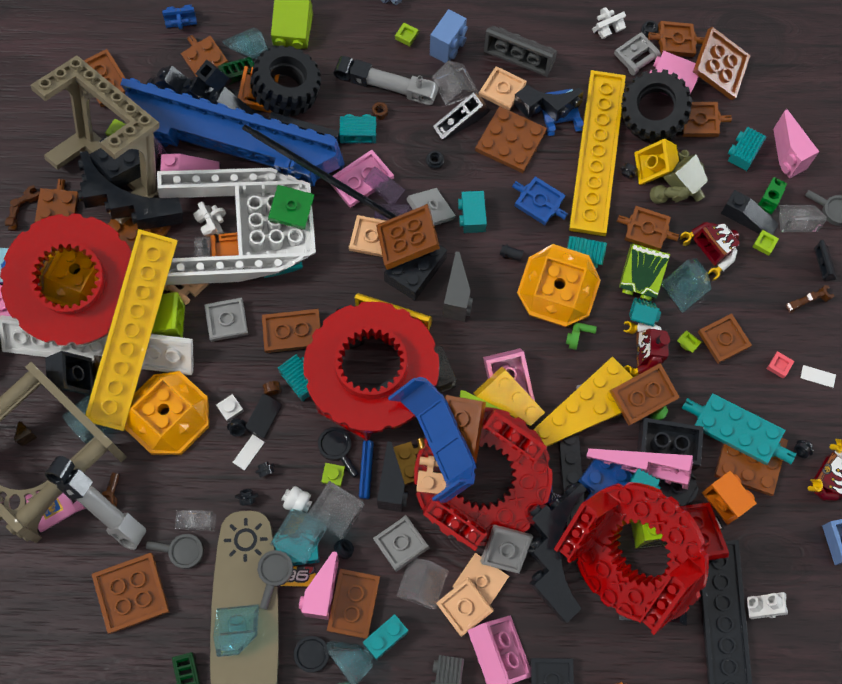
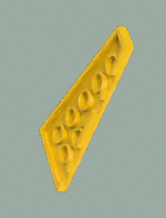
M612 356L534 430L540 436L544 445L548 447L573 434L621 414V411L609 390L632 379L633 376Z

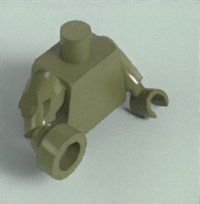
M682 150L681 153H678L679 163L671 173L664 176V179L671 187L667 188L663 185L653 187L650 191L652 202L661 204L666 202L668 198L679 202L691 195L697 202L705 197L701 187L707 183L708 179L705 174L704 164L699 161L696 154L689 156L687 150Z

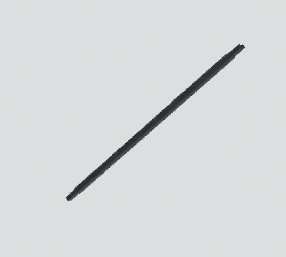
M246 124L242 127L244 131L251 134L254 138L389 220L397 217V215L261 132L252 129Z

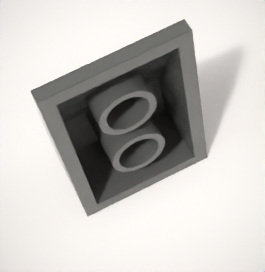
M456 252L445 296L443 317L465 322L466 316H470L473 298H470L471 290L460 252Z

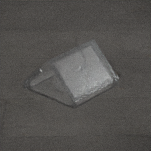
M448 60L432 76L433 81L439 86L438 91L446 106L466 99L473 92L478 94V90L464 64Z
M778 205L781 232H818L827 220V217L815 205Z
M415 558L407 564L396 597L435 610L436 602L440 598L448 570L431 561Z

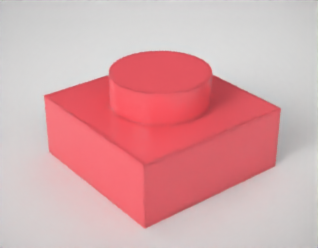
M777 351L766 369L784 379L794 361Z

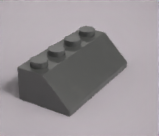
M491 26L486 30L484 52L548 77L556 61V50L541 45L534 40L521 37L519 34L508 32L503 28Z

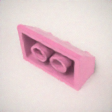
M511 615L485 622L468 630L486 684H513L531 677L530 666Z

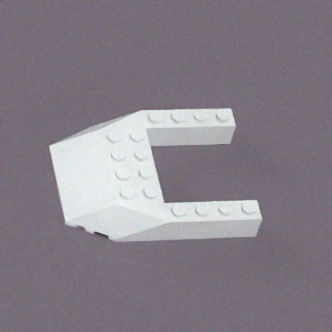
M273 168L157 171L159 198L235 196L239 255L173 258L165 285L246 281L279 273L316 254L312 207L305 230L268 221L278 185L311 193L310 183L297 180L291 175L281 174Z

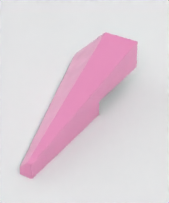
M589 448L587 452L588 459L601 460L607 465H610V463L622 465L621 469L633 473L641 468V471H645L649 475L652 474V477L664 480V483L682 484L683 489L688 490L693 464L692 455Z

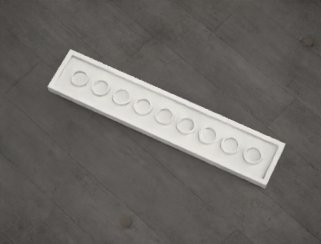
M0 316L2 352L48 357L57 352L65 351L92 358V363H94V355H103L108 335L85 345L78 346L75 343H71L69 346H59L56 342L46 343L31 336L19 326L17 319L11 316ZM151 334L142 369L161 372L180 371L182 374L192 375L194 371L193 339Z

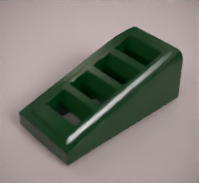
M251 57L224 63L219 65L218 68L232 79L229 84L231 85L242 80L243 71L239 67L244 69V66L249 63L252 68L254 62ZM251 68L248 69V73H247V74H249V75H250V73H251Z
M190 652L172 657L177 684H183V680L193 678L194 682L186 684H200L195 653ZM190 661V664L180 666V662ZM192 670V673L181 675V671Z

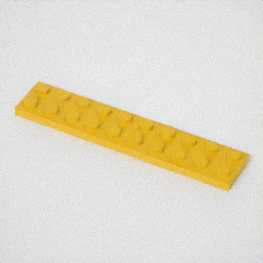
M594 70L590 72L569 231L606 236L622 111L621 103L626 75Z
M138 229L85 414L94 424L121 431L125 429L178 240Z

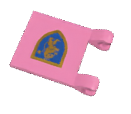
M62 493L44 513L39 522L38 529L40 532H43L86 508L79 501L73 503L72 500ZM31 494L25 496L26 503L29 502L27 499H30L32 497Z

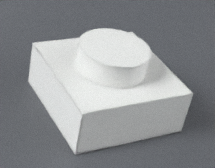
M233 394L216 404L227 422L244 412Z

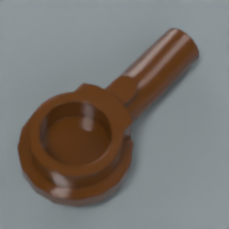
M112 473L107 490L102 492V495L116 507L117 498L114 496V492L120 475Z

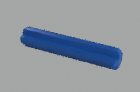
M368 440L363 441L359 487V498L361 499L370 498L374 444L373 441Z

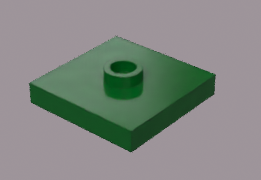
M278 185L268 221L305 230L314 194Z

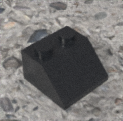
M65 351L57 352L45 358L46 377L61 390L91 396L94 386L92 358Z

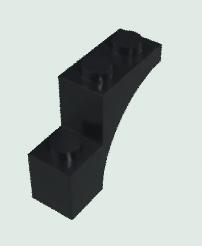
M207 59L195 73L218 93L222 87L227 88L232 79Z
M527 85L515 94L514 106L528 118L533 114L539 113L542 109L551 118L558 121L560 118L566 117L572 109L578 108L582 104L584 91L578 87L568 93L547 94Z

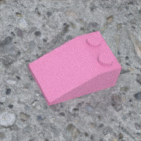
M785 110L773 131L779 165L782 171L789 178H792L808 169L819 153V150L791 113Z
M161 154L160 171L220 169V162L184 154Z
M521 348L483 357L488 379L498 369L503 367L535 401L525 354Z
M337 552L331 553L305 590L304 596L300 597L299 609H301L305 617L329 620L339 564Z

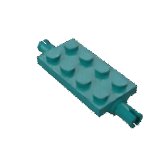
M713 393L704 406L687 398L682 407L683 410L697 416L698 420L695 425L704 427L703 433L765 465H768L771 457L774 456L791 465L797 453L780 446L781 443L779 442L786 430Z

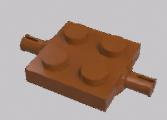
M660 21L658 24L659 33L649 32L648 40L659 41L661 54L663 51H666L676 56L694 57L696 55V44H703L704 37L696 36L694 24Z
M190 35L191 38L188 37L187 40L192 46L181 53L196 77L195 73L206 59L217 68L219 65L228 63V60L211 36L197 42L195 37Z
M692 102L691 114L688 123L684 125L682 136L719 137L720 123H731L732 115H721L718 110V102Z
M58 179L57 189L40 188L35 222L57 214H62L63 216H70L72 213L76 214L78 204L77 191L64 190L66 182L64 179Z
M635 206L630 218L618 216L617 222L627 225L625 241L660 251L666 238L676 242L679 238V234L669 231L670 216L639 206Z

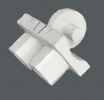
M606 7L600 10L601 15L597 16L598 21L603 19V21L597 23L592 30L594 33L598 32L601 39L612 34L609 28L611 25H613L616 33L626 28L623 20L626 17L625 12L611 17L614 15V10L609 11Z
M203 201L198 204L199 209L193 215L199 223L206 220L207 224L201 227L203 235L210 237L214 234H223L224 232L219 223L224 222L222 218L226 214L224 208H217L216 205L212 207L206 206Z
M784 592L747 598L749 618L751 619L775 618L779 615L788 614L786 594Z

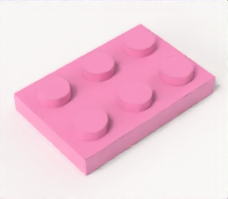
M370 150L333 175L334 178L365 197L394 179L393 173L373 150ZM331 184L350 208L360 202Z

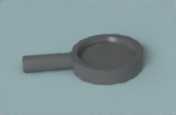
M808 190L805 196L823 206L822 213L826 221L835 226H842V195H834L827 200Z
M191 534L177 536L170 545L151 541L146 543V549L167 552L170 561L181 569L196 567L204 556L202 542Z
M279 550L265 553L258 562L257 571L259 577L266 584L259 607L264 610L268 609L274 587L284 585L293 574L292 560L286 553Z

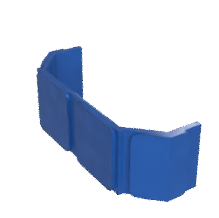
M413 378L388 397V399L401 402L417 417L446 482L445 489L435 495L432 500L446 503L474 484L475 461L464 437L458 429V424L443 394H440L436 387L426 378Z

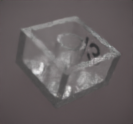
M329 481L308 512L307 517L313 523L343 540L363 510L364 502Z

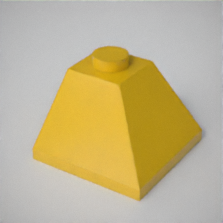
M664 138L634 152L639 185L646 184L674 170L679 162L677 145Z

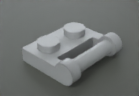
M642 32L617 48L614 52L615 56L628 68L631 75L637 74L642 67L656 60L657 56L661 57L660 51ZM646 51L650 53L636 64L633 62V60Z

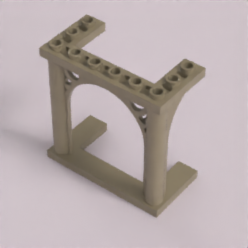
M77 55L31 84L32 91L44 101H47L64 89L69 92L71 97L76 133L44 155L47 162L58 170L79 156L80 152L88 151L90 154L102 148L112 158L116 159L129 149L139 150L141 177L127 184V186L133 190L132 194L148 198L159 197L156 181L154 131L160 128L156 119ZM90 98H97L126 123L125 126L102 142H99L102 138L92 130ZM131 217L119 218L116 220L122 225Z
M32 362L25 366L28 372L0 396V422L41 384L95 436L70 459L75 465L74 469L79 468L83 473L86 472L108 450L120 462L127 458ZM48 480L37 487L26 490H14L0 485V494L2 492L7 494L5 500L0 496V521L4 519L8 523L5 527L13 535L16 534L27 542L29 540L35 543L40 541L43 537L37 530L39 522L47 509L63 492L57 488V485ZM31 494L32 497L30 499H27L29 502L26 503L25 496ZM14 495H18L20 497V505L17 509L13 510L10 507V500Z

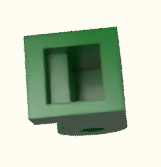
M773 177L758 205L765 212L772 215L780 202L787 183Z

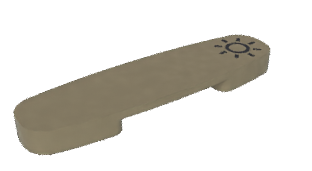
M234 512L226 517L221 525L217 545L211 606V684H277L278 587L273 589L268 609L259 608L266 584L261 580L257 571L258 562L261 557L269 551L276 550L272 525L267 517L260 512Z

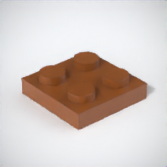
M732 313L698 331L717 364L752 346Z

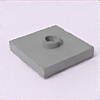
M437 188L409 195L406 199L413 210L428 204L434 226L451 221L456 216Z
M242 298L204 305L211 342L249 335Z
M407 515L373 538L396 572L429 549V546Z
M494 524L480 560L481 564L520 574L533 539L532 534Z

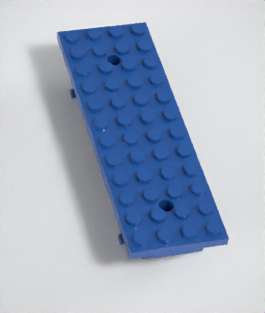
M122 78L120 83L121 87L125 90V95L159 122L160 128L154 131V140L161 144L162 147H167L168 144L178 146L180 140L274 167L281 174L291 175L297 180H303L310 183L311 186H315L316 180L320 178L319 176L244 131L242 127L246 124L328 174L337 169L342 170L344 168L345 162L337 139L330 134L320 135L312 129H299L295 124H282L277 119L271 118V120H268L256 113H253V115L247 114L239 108L233 110L221 103L217 105L212 104L204 98L198 100L186 93H182V95L177 94L169 88L163 90L151 83H147V85L142 84L134 78L129 80Z

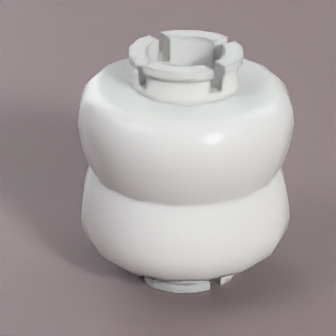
M294 486L291 490L287 489L282 497V500L285 501L283 507L296 515H301L303 511L307 513L312 504V501H310L311 494L302 491L297 486Z

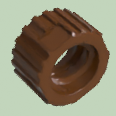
M383 102L375 103L372 106L373 117H376L378 120L385 119L388 115L387 105ZM378 109H383V110H384V111L381 112V113H377V112H376Z
M270 381L263 385L264 394L268 396L277 395L282 392L279 381Z

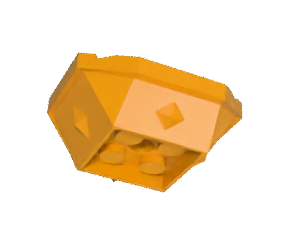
M552 244L528 258L517 295L529 316L566 328L589 317L601 280L589 255ZM556 281H562L565 287L563 289H557L554 286V283Z
M64 248L63 253H60L57 250L55 251V256H48L49 261H45V266L40 270L42 272L41 276H39L41 280L39 285L42 287L41 292L56 305L60 304L63 307L68 305L72 308L75 303L80 306V301H88L87 295L92 296L93 292L91 290L97 288L94 282L99 280L95 276L98 272L94 269L95 265L91 262V259L80 251L75 252L71 249L68 252ZM80 268V271L74 274V271Z
M180 371L155 374L134 393L125 430L151 455H182L209 428L208 397ZM164 408H169L167 414L161 415V411Z

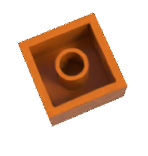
M731 471L702 492L727 525L757 504L754 495L742 486L740 478Z

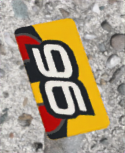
M293 566V574L290 580L281 586H309L316 576V568Z

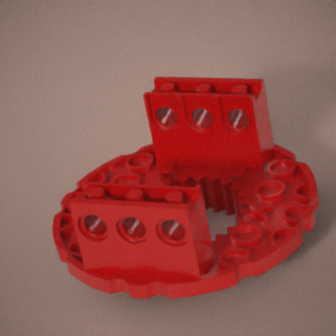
M72 213L70 216L57 214L43 218L30 225V229L27 232H21L13 241L4 257L6 264L0 273V278L3 280V285L0 288L4 304L10 316L19 321V326L28 334L46 343L56 342L59 346H69L71 343L80 346L95 342L109 334L132 251L126 241L120 240V234L115 229L94 217L83 218L81 214ZM64 248L68 252L71 249L75 252L80 251L91 259V262L95 265L94 269L98 272L95 276L99 279L94 282L97 288L91 290L93 295H87L88 301L81 300L80 306L74 303L72 308L68 305L63 307L60 304L56 305L41 292L42 287L38 285L41 282L39 279L42 273L40 268L45 266L43 261H49L48 256H55V251L57 250L63 253Z
M361 302L358 306L349 305L339 309L323 321L321 328L314 331L312 335L313 341L306 347L303 363L304 377L308 380L307 389L316 405L317 412L365 441L370 439L369 437L372 433L383 432L385 428H398L416 417L401 402L388 399L413 378L423 377L435 387L437 386L439 356L434 351L435 342L430 332L418 318H412L410 312L403 308L395 309L389 303ZM372 335L375 339L380 338L383 343H389V345L394 346L395 350H398L400 370L397 372L398 377L393 378V383L388 382V388L381 386L380 391H377L376 388H373L371 392L368 391V388L360 391V386L354 388L352 381L348 383V377L344 375L342 368V356L346 355L345 350L350 349L349 343L354 345L355 339L362 341L363 336L370 339Z
M485 407L479 445L483 447L484 443H487V446L491 447L494 444L496 450L502 448L501 453L503 455L507 454L506 459L512 461L509 465L514 469L511 471V474L515 478L510 479L513 486L507 488L509 494L504 493V499L498 498L497 504L490 502L489 507H487L485 503H482L481 507H478L476 502L473 505H470V500L464 502L462 495L455 496L446 503H440V501L432 500L437 495L435 493H416L423 510V515L432 524L436 523L442 533L447 536L453 535L457 541L466 544L474 551H476L478 546H486L494 524L526 532L531 524L527 520V517L530 515L529 511L537 504L540 506L547 503L552 488V469L548 466L550 457L546 449L547 446L544 445L534 429H528L526 422L521 418H513L509 412L491 407ZM426 438L424 439L425 446L418 451L415 462L414 484L416 485L418 471H427V465H419L420 456H434ZM433 467V472L441 473L439 467Z
M629 482L625 486L620 483L600 490L590 499L583 502L554 548L556 552L560 551L567 557L569 563L578 558L577 565L585 582L593 593H597L600 596L601 601L607 607L615 608L618 614L628 619L638 621L639 623L643 622L652 630L651 633L653 635L660 631L668 622L687 612L689 605H694L701 596L700 590L706 586L709 572L708 553L704 550L705 540L690 513L681 509L679 502L672 496L667 497L662 493V490L642 483ZM632 521L634 523L641 521L642 525L648 523L650 529L655 527L656 534L663 535L661 540L668 543L665 548L670 550L667 557L671 559L667 562L669 567L665 569V573L655 577L649 575L646 578L645 573L638 575L637 569L632 571V565H626V558L621 557L623 551L618 549L621 543L617 541L621 537L619 532L623 530L622 527Z

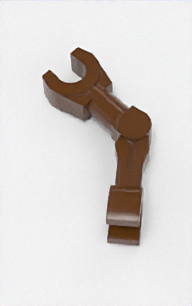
M34 185L29 186L23 192V196L10 201V214L5 220V225L9 226V231L17 230L16 217L19 208L22 207L21 205L27 201L29 203L38 201L39 192L32 194L37 191Z
M825 285L818 292H810L800 299L787 303L786 308L789 313H792L818 298L829 301L834 297V294H828L826 290L830 287Z

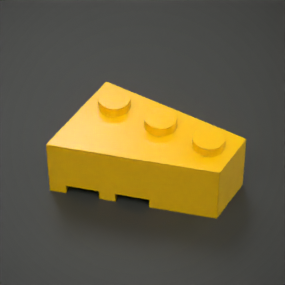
M503 367L498 369L474 392L476 397L509 412L515 418H521L530 426L545 413Z

